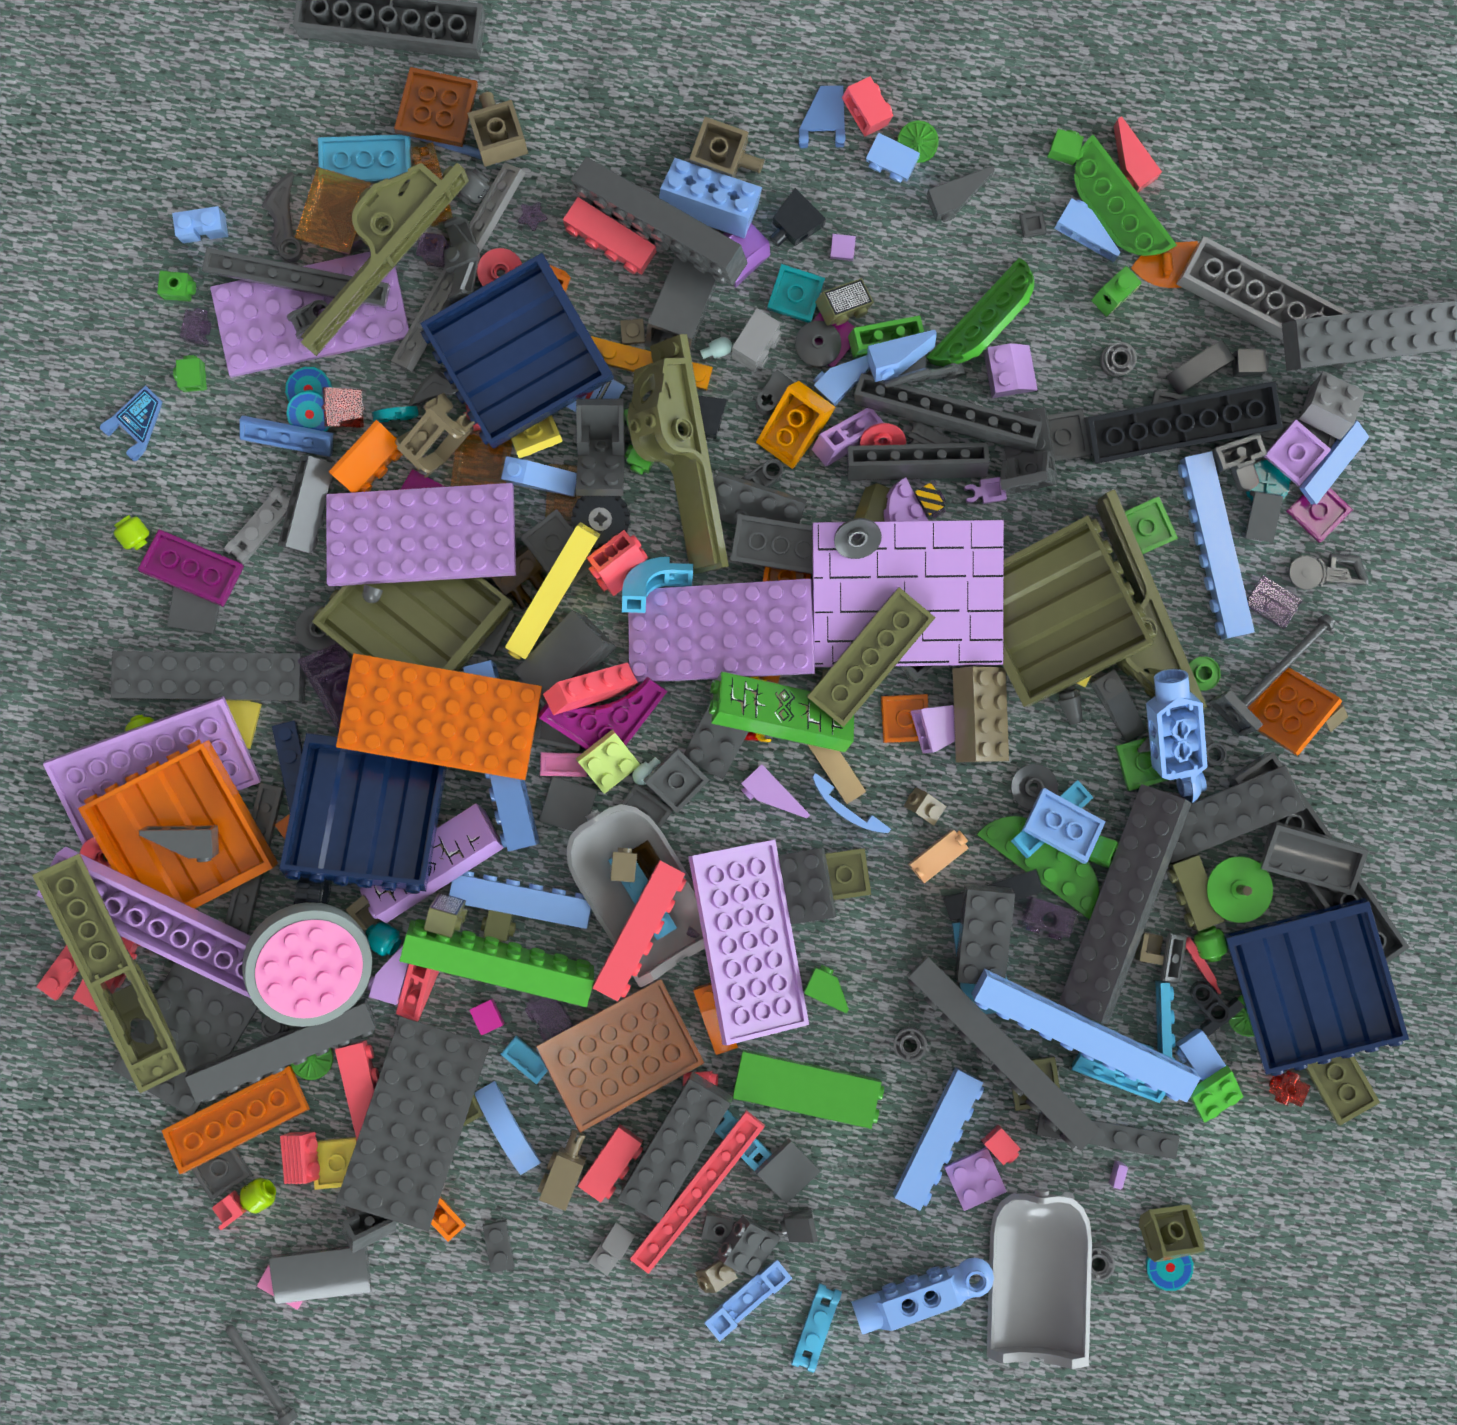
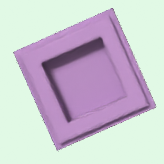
M833 234L830 259L853 261L856 236Z
M1114 1162L1109 1184L1113 1188L1120 1190L1123 1188L1128 1170L1124 1163Z

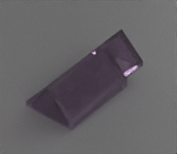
M336 643L298 659V663L339 732L352 659L350 660L345 649Z

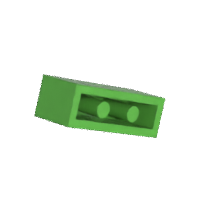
M920 315L853 328L848 336L853 359L866 356L868 346L923 333L924 329Z

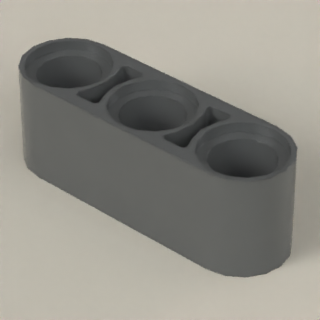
M1220 340L1169 373L1166 377L1177 394L1181 395L1185 390H1189L1203 381L1204 378L1209 377L1224 365L1226 366L1235 358L1224 341Z

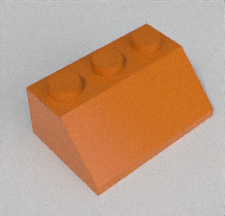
M375 420L331 468L329 473L352 493L369 492L372 489L371 484L376 478L381 479L388 471L387 466L392 461L396 462L403 455L397 449L398 446L395 443L397 438L379 421Z

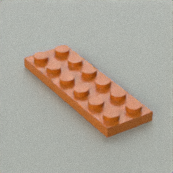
M288 1066L283 1071L270 1075L161 1131L179 1174H183L310 1110L292 1067Z

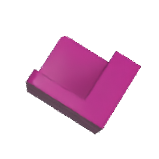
M493 998L470 1009V1013L481 1035L505 1024Z

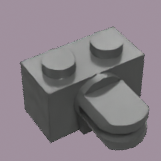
M1260 433L1212 450L1217 474L1230 470L1239 491L1247 492L1258 485L1259 477L1254 463L1268 455Z
M345 1206L350 1218L342 1222V1234L352 1253L396 1232V1221Z

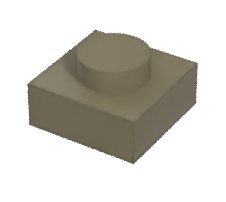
M643 319L620 321L622 344L645 343Z

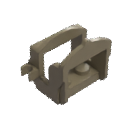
M445 393L428 401L424 405V409L427 412L413 429L395 440L398 446L397 449L417 470L421 469L427 473L424 476L425 478L442 466L474 429L472 426L475 422H471L466 417V413L461 415L456 421L451 420L446 415L453 408V404ZM446 430L449 435L430 455L422 457L443 431Z

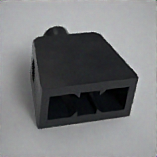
M795 188L774 215L772 224L777 230L769 238L777 247L787 239L796 246L825 226L826 218Z
M698 395L706 440L707 438L716 439L726 409L727 399Z

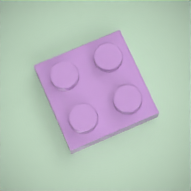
M1293 420L1266 451L1268 455L1264 457L1292 482L1300 486L1331 449L1298 420Z
M987 1147L944 1166L964 1211L1007 1192Z

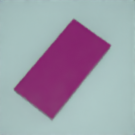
M158 529L137 570L140 573L224 607L244 565Z

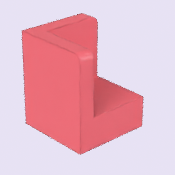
M235 1190L212 1207L222 1222L218 1226L220 1230L247 1211L241 1206L240 1196Z

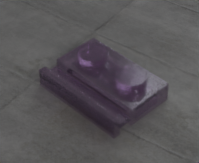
M1264 575L1260 577L1259 582L1247 598L1248 606L1251 610L1281 629L1287 627L1298 606L1303 601Z

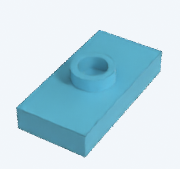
M517 1035L501 1053L505 1059L535 1084L547 1072L540 1055Z

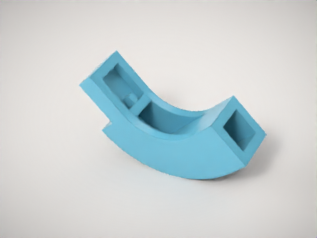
M658 557L646 560L635 566L627 574L623 583L622 612L645 613L646 598L656 588L692 586L693 564L670 563V557Z

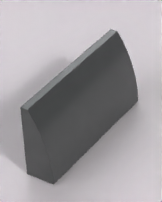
M1275 821L1271 824L1260 868L1353 895L1369 851L1361 845Z
M349 1246L278 1254L272 1255L269 1258L272 1288L276 1304L372 1291L367 1246L352 1253Z

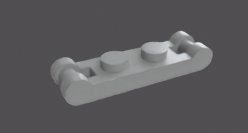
M276 487L238 534L226 544L224 550L228 554L236 556V560L239 563L245 564L284 519L290 497L288 498L280 487ZM277 501L282 504L279 510L274 507ZM242 542L248 545L245 550L238 547Z

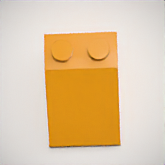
M797 381L787 387L756 443L793 469L824 428L836 407L805 384Z

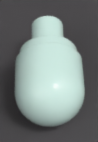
M720 337L708 343L710 347L702 349L700 352L703 359L713 356L714 359L720 358L731 352L732 342L726 337Z
M655 757L649 763L646 761L641 763L633 772V781L638 785H646L643 780L661 762Z

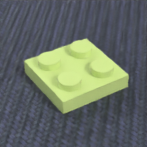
M613 729L576 758L577 762L604 794L640 765Z

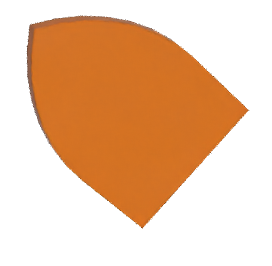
M1198 241L1176 242V247L1162 254L1140 256L1131 269L1143 280L1153 285L1164 288H1182L1176 285Z

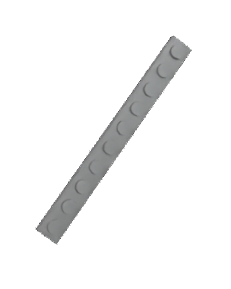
M507 163L503 164L490 190L471 220L469 226L479 252L483 249L526 174L521 168ZM445 267L391 360L397 366L410 372L413 371L428 345L420 333L424 330L420 323L451 305L448 295L451 293L454 273L449 274Z

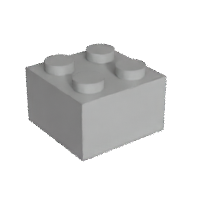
M756 308L732 347V359L753 372H756L758 367L762 369L769 359L770 348L775 349L781 340V322Z
M1322 371L1308 391L1299 420L1341 440L1355 423L1365 391Z

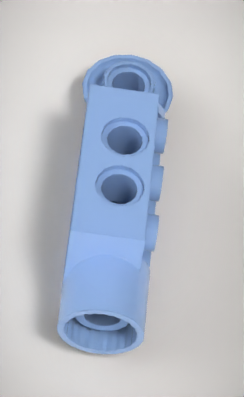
M1179 669L1163 670L1155 674V697L1146 703L1151 764L1162 778L1168 780L1176 779L1179 794L1190 803H1193L1199 798L1201 792L1207 789L1206 779L1202 773L1207 768L1203 703L1190 692L1189 676L1186 671Z
M968 1258L954 1268L947 1266L940 1269L939 1266L928 1269L925 1275L919 1277L917 1274L910 1275L904 1279L905 1282L900 1284L888 1283L882 1286V1290L851 1302L861 1332L864 1335L877 1329L893 1331L957 1308L967 1299L981 1297L988 1293L993 1285V1270L983 1259ZM974 1274L981 1276L980 1281L976 1284L969 1282L970 1277Z

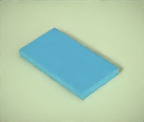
M399 134L318 138L320 185L378 183L384 179H390L407 172V169L412 167L411 137Z

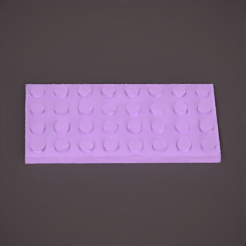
M371 252L303 267L354 276L371 256ZM396 266L381 281L390 284L386 308L362 304L317 356L300 343L303 339H297L295 335L296 330L292 322L288 321L287 315L316 300H323L329 305L334 298L244 280L211 286L210 289L229 376L236 377L403 340L409 330ZM325 308L319 310L317 316H319Z
M513 483L326 494L327 585L346 586L515 576L516 552Z
M812 579L656 588L646 598L645 613L628 612L629 666L638 683H642L646 677L655 682L717 679L721 671L744 677L815 674Z
M224 696L46 760L43 763L82 845L94 837L78 808L85 805L83 800L94 794H97L98 797L106 794L104 789L115 783L119 787L127 783L125 778L136 772L141 776L147 772V766L157 761L162 765L168 761L166 756L178 750L181 754L188 751L187 745L199 739L202 743L210 740L237 790L261 782L260 775Z
M769 840L688 856L722 1044L730 1045L809 1025L776 841Z

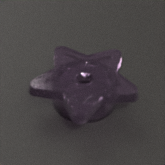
M537 202L532 206L521 204L523 214L518 219V223L527 224L532 231H536L538 224L548 219L541 212V203Z

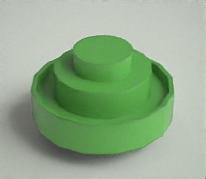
M1197 657L1189 662L1200 691L1209 690L1217 685L1221 677L1217 662L1209 657Z

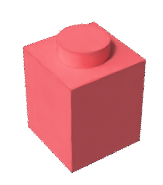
M999 1125L981 1140L1003 1165L1007 1162L1012 1163L1018 1157V1151L1021 1150Z

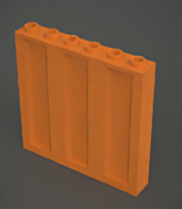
M200 739L187 745L188 751L181 754L178 750L166 756L168 761L162 765L157 761L147 766V772L141 776L138 772L125 778L127 783L119 787L115 783L104 789L106 794L98 797L97 794L88 797L83 800L85 805L78 808L113 870L194 909L267 872L278 864L210 740L202 743ZM218 825L219 854L211 858V861L197 862V858H186L139 836V830L146 826Z

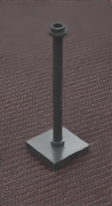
M1330 615L1320 616L1318 618L1319 624L1242 700L1229 690L1214 696L1208 702L1240 736L1257 731L1263 725L1248 707L1326 630L1331 631L1334 628L1336 622Z

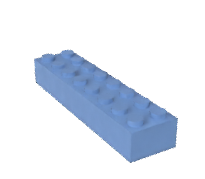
M491 660L463 667L464 673L500 679L497 665ZM485 773L486 779L489 778L492 787L489 788L491 800L496 802L498 808L494 813L497 824L502 825L503 833L500 834L503 848L507 847L509 852L540 844L525 780Z

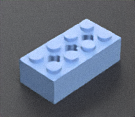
M674 158L660 188L659 198L709 227L745 238L758 208L762 187Z

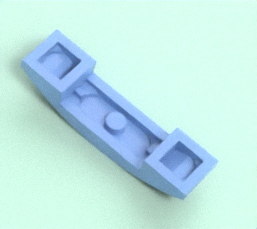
M816 773L812 776L813 782L822 798L841 817L867 830L881 833L890 832L891 829L873 815H870L866 822L829 795L834 786Z
M493 1081L474 1092L494 1135L519 1174L522 1175L541 1163L530 1142L528 1143L496 1082Z
M776 1259L727 1298L704 1323L720 1342L738 1326L737 1324L772 1293L778 1292L792 1277Z

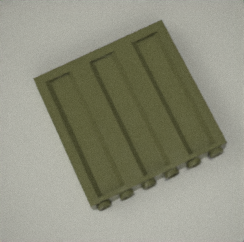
M1088 515L1003 560V667L1023 707H1030L1155 644L1153 638L1156 637V634L1151 624H1145L1142 617L1146 614L1141 604H1135L1131 597L1135 593L1129 582L1124 583L1121 577L1124 571L1118 560L1113 561L1110 555L1113 550L1108 540H1102L1099 533L1103 530L1097 519L1092 520Z
M482 577L346 585L331 594L329 603L317 610L314 614L315 619L312 622L352 656L355 653L459 672L514 606L511 600ZM364 585L383 590L379 601L368 603L364 600L362 596Z

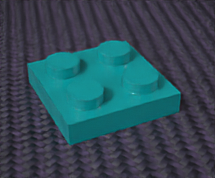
M781 264L767 310L807 323L811 322L817 306L815 301L821 294L825 278Z

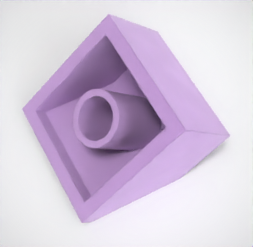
M1010 343L987 347L984 352L992 398L1037 391L1029 345Z

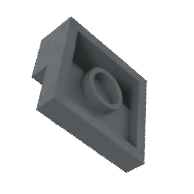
M742 1215L734 1225L726 1241L721 1244L716 1255L723 1264L740 1273L743 1271L755 1277L780 1240V1236Z

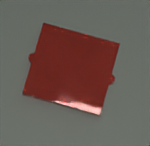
M324 387L323 405L321 406L324 409V425L326 427L364 428L363 411L365 407L362 402V389Z

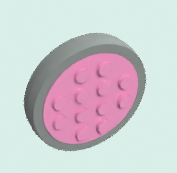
M300 903L273 913L255 929L248 940L243 955V980L254 1004L269 1018L291 1026H314L341 1016L359 1000L370 979L372 956L364 931L350 915L328 904Z

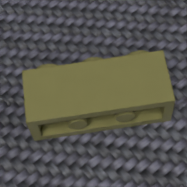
M1193 854L1168 865L1170 870L1167 871L1170 882L1172 884L1175 883L1178 892L1175 895L1180 906H1184L1187 913L1184 914L1187 926L1189 928L1192 927L1195 931H1201L1224 922V918L1219 916L1209 903L1207 897L1208 877L1200 856Z

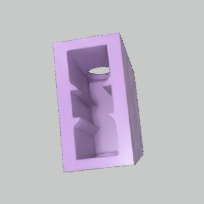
M954 705L911 711L922 753L936 752L955 741Z

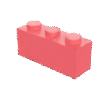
M619 1124L580 1180L578 1187L600 1203L604 1198L609 1199L616 1189L614 1183L618 1178L622 1180L630 1168L627 1165L632 1158L636 1160L641 1154L643 1140Z

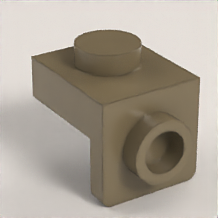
M917 787L908 796L904 804L905 808L914 812L933 826L947 807L929 793Z
M720 1259L706 1269H699L695 1272L698 1278L697 1283L705 1293H717L738 1278L734 1270L723 1264Z

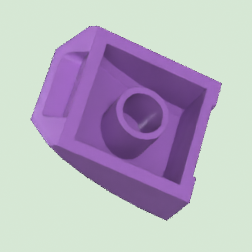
M752 223L745 238L727 232L723 233V235L741 244L748 262L733 286L735 288L770 256L769 241Z

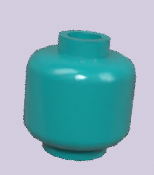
M379 922L376 925L372 924L365 933L370 949L382 957L393 955L401 945L400 932L388 923Z

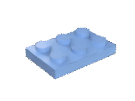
M1043 788L1022 830L1085 864L1089 860L1106 821Z

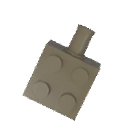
M482 93L479 96L482 109L467 114L484 167L529 154L512 100L496 104L493 93Z
M704 117L689 158V163L735 178L738 168L740 169L741 167L760 174L765 159L746 154L745 149L748 143L747 131Z
M577 1130L571 1131L565 1148L560 1147L559 1152H553L546 1168L550 1170L549 1175L544 1174L537 1192L541 1193L540 1201L566 1211L587 1158L578 1154L586 1135L581 1132L577 1141H575L578 1133Z

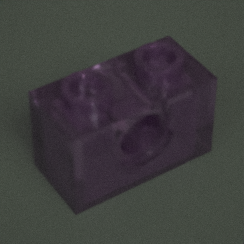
M1029 896L1021 923L1027 925L1026 930L1039 934L1041 929L1049 932L1048 937L1062 941V937L1070 938L1078 912ZM1047 913H1051L1054 917L1053 923L1049 926L1043 923V917Z

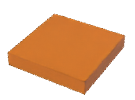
M928 694L881 696L883 743L919 741L911 711L928 708Z

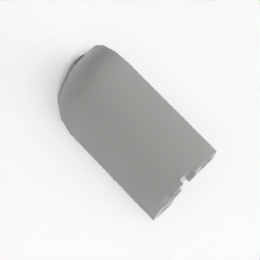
M620 804L610 807L601 813L597 809L585 816L587 821L570 835L566 849L567 861L576 885L613 945L635 904L621 881L610 880L611 865L608 860L612 858V852H618V847L634 849L648 840L661 861L685 873L684 879L687 881L681 892L676 891L673 900L676 902L670 913H668L677 928L659 940H656L653 935L650 940L653 943L651 950L647 956L643 954L639 961L642 966L634 979L639 987L655 981L675 967L676 963L683 958H689L705 949L694 885L664 834L650 816L636 807Z
M1035 1189V1193L1009 1195L999 1203L994 1212L990 1230L989 1265L993 1270L994 1281L991 1289L988 1291L987 1358L1001 1363L1031 1362V1357L1044 1358L1045 1364L1058 1365L1069 1369L1089 1366L1092 1235L1090 1221L1084 1208L1073 1198L1051 1195L1047 1189Z

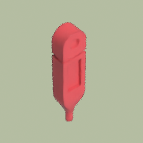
M1188 937L1185 949L1204 979L1216 990L1218 995L1222 992L1218 988L1213 972L1206 961L1200 958L1196 945Z

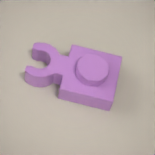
M1000 477L980 480V487L973 484L964 487V491L971 490L974 492V497L967 498L966 503H973L978 498H982L983 504L1006 501L1007 499L1006 491L1001 490Z

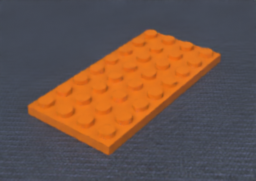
M353 653L336 747L526 780L542 686Z

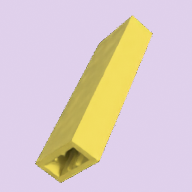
M581 522L576 526L507 642L505 648L509 650L508 653L519 660L521 657L523 659L528 657L601 535L600 533Z

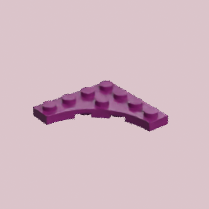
M646 677L635 690L612 703L594 707H580L556 715L552 714L548 703H546L537 716L585 749L590 748L612 729L626 746L667 691L655 681Z

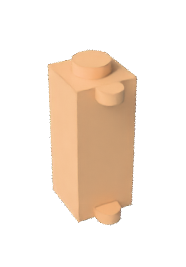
M950 830L908 865L922 883H926L969 849L966 845L968 840L961 831L956 833L955 830Z

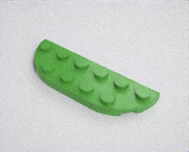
M1092 135L1082 146L1075 167V185L1082 201L1094 212L1110 238L1119 247L1130 253L1141 256H1153L1176 247V242L1097 138Z
M1018 258L926 357L927 360L933 365L944 367L952 363L960 364L981 355L983 350L1029 303L1034 289V275L1028 264L1023 259Z
M1009 816L996 819L985 825L976 834L1025 872L1037 869L1042 885L1087 919L1091 918L1099 897L1097 877L1089 862L1083 864L1046 843L1026 859L1011 842L1022 831L1027 820L1025 817Z

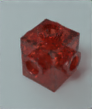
M1287 1070L1286 1074L1272 1076L1269 1082V1093L1275 1095L1274 1100L1288 1106L1290 1102L1302 1107L1311 1086L1300 1081V1075Z

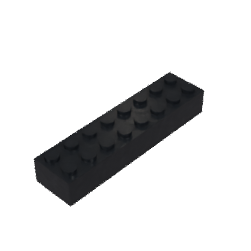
M1276 381L1084 417L1091 451L1090 458L1093 464L1283 428Z

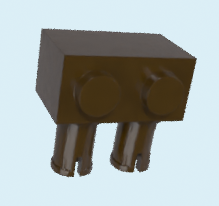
M526 545L516 551L515 576L491 577L504 595L510 594L514 598L520 609L527 607L522 601L523 599L528 605L533 600L521 584L529 580L538 592L545 580L540 572L543 567Z

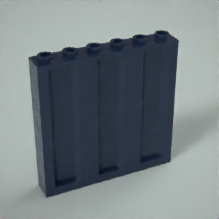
M543 253L420 323L424 329L420 332L427 344L432 343L435 351L432 352L438 364L443 363L447 371L443 372L450 385L455 383L458 391L455 392L462 405L466 403L470 411L467 412V415L471 422L474 421V425L478 423L482 431L478 434L485 445L490 444L493 449L614 379L611 370Z
M306 733L279 868L282 874L292 880H299L300 877H305L317 883L329 880L333 881L334 884L343 886L348 885V883H355L362 888H372L373 885L381 886L383 890L395 891L398 888L405 889L406 892L412 894H419L420 891L426 892L447 767L337 748L338 737Z
M1366 898L1224 934L1262 1068L1266 1075H1281L1284 1073V1070L1292 1068L1294 1070H1302L1307 1068L1308 1064L1316 1062L1317 1064H1326L1331 1062L1332 1058L1340 1056L1341 1058H1350L1355 1056L1356 1052L1364 1050L1366 1053L1375 1052L1381 1046H1399L1403 1044V1041L1409 1040L1370 902Z

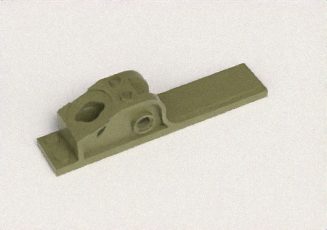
M420 163L407 169L408 172L390 180L388 178L373 184L370 189L366 188L359 196L360 201L356 204L352 213V223L362 241L370 248L371 256L302 334L303 340L300 343L315 356L322 351L468 183V177L461 165L456 163L453 167L449 166L442 175L443 179L440 180L426 166Z
M680 334L650 346L653 363L635 369L633 377L634 389L632 401L629 403L627 419L631 441L637 454L648 462L664 463L673 474L689 564H693L694 575L729 567L688 337L687 334ZM648 391H651L650 396L645 401H643L644 395ZM678 424L683 427V436L678 431Z
M1115 489L1101 496L1097 500L1098 504L1095 506L1124 571L1126 580L1130 583L1135 593L1133 595L1135 604H1141L1146 614L1142 618L1146 625L1151 624L1156 634V637L1153 638L1155 644L1116 664L1127 676L1131 675L1151 698L1155 697V674L1168 669L1186 671L1189 676L1190 692L1203 703L1204 709L1207 705Z
M81 854L74 855L33 874L36 885L139 1093L185 1072L186 1069L175 1048L176 1043L158 1002L139 964L130 956ZM125 973L128 981L130 980L132 984L111 994L105 981ZM139 1018L151 1022L155 1036L153 1043H139L132 1039L131 1021L133 1019Z

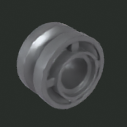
M1117 342L1106 347L1100 355L1101 369L1112 377H1119L1129 373L1135 367L1137 361L1134 348L1125 342ZM1115 354H1118L1121 357V365H1118L1115 362Z
M907 1027L896 1035L894 1050L900 1059L906 1062H915L924 1056L927 1049V1039L921 1030ZM908 1038L914 1039L917 1042V1048L912 1051L907 1050L904 1046V1041Z
M1093 1243L1092 1261L1100 1257L1102 1262L1098 1267H1092L1091 1265V1280L1104 1281L1113 1274L1115 1260L1106 1247Z

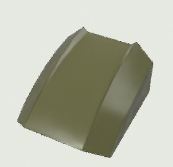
M878 483L865 487L854 519L865 518L873 522H885L884 510L887 507L888 500L886 496L891 488Z
M1190 1204L1151 1209L1140 1215L1139 1228L1148 1252L1147 1256L1152 1261H1166L1205 1252L1203 1236Z

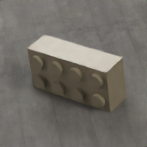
M972 666L953 668L956 762L1009 761L1007 688L1004 667Z

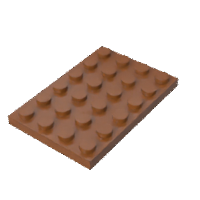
M662 979L535 1046L579 1133L704 1064Z

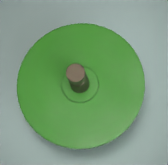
M1231 857L1220 862L1212 870L1207 882V897L1211 907L1219 916L1231 922L1245 923L1257 919L1267 910L1273 896V884L1267 870L1260 868L1261 864L1247 857Z

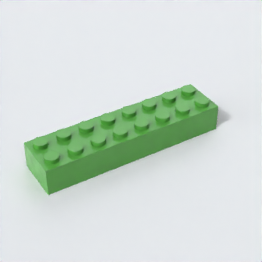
M410 920L400 962L587 1007L594 983V965H591L587 960L578 959L575 961L568 959L563 954H547L539 948H531L530 950L522 948V945L515 942L506 944L499 942L494 937H478L471 931H455L452 938L424 930L426 920Z

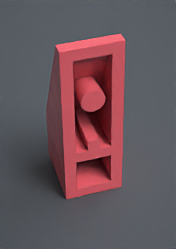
M1121 116L1113 126L1120 169L1135 190L1139 192L1157 180L1162 171Z
M409 964L396 1011L397 1015L416 1022L419 1021L439 971Z

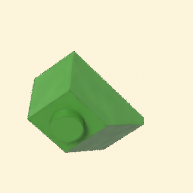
M821 965L820 968L815 966L803 993L847 1014L849 1008L838 978L833 975L834 970L824 965Z

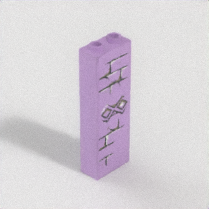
M477 803L437 828L426 892L420 891L419 894H412L406 892L405 889L398 888L395 891L383 890L381 886L372 885V888L361 887L360 892L362 896L364 895L370 904L368 907L370 914L375 919L378 918L385 923L389 922L502 850L501 840L486 811Z

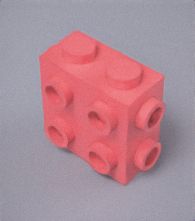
M625 530L613 536L610 541L587 557L591 565L588 569L595 577L597 584L604 592L608 590L613 596L622 590L627 574L635 566L648 559L647 554L641 548L642 545L634 535L630 537Z

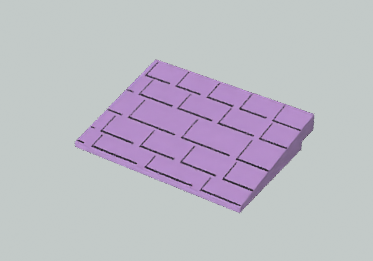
M1004 520L875 522L882 534L881 543L875 552L860 559L844 557L835 548L834 535L837 529L845 522H819L812 524L815 667H831L898 587L936 618L896 666L1003 665Z

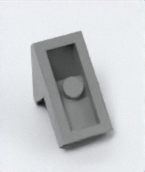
M615 1222L588 1263L608 1276L618 1260L622 1259L635 1235Z

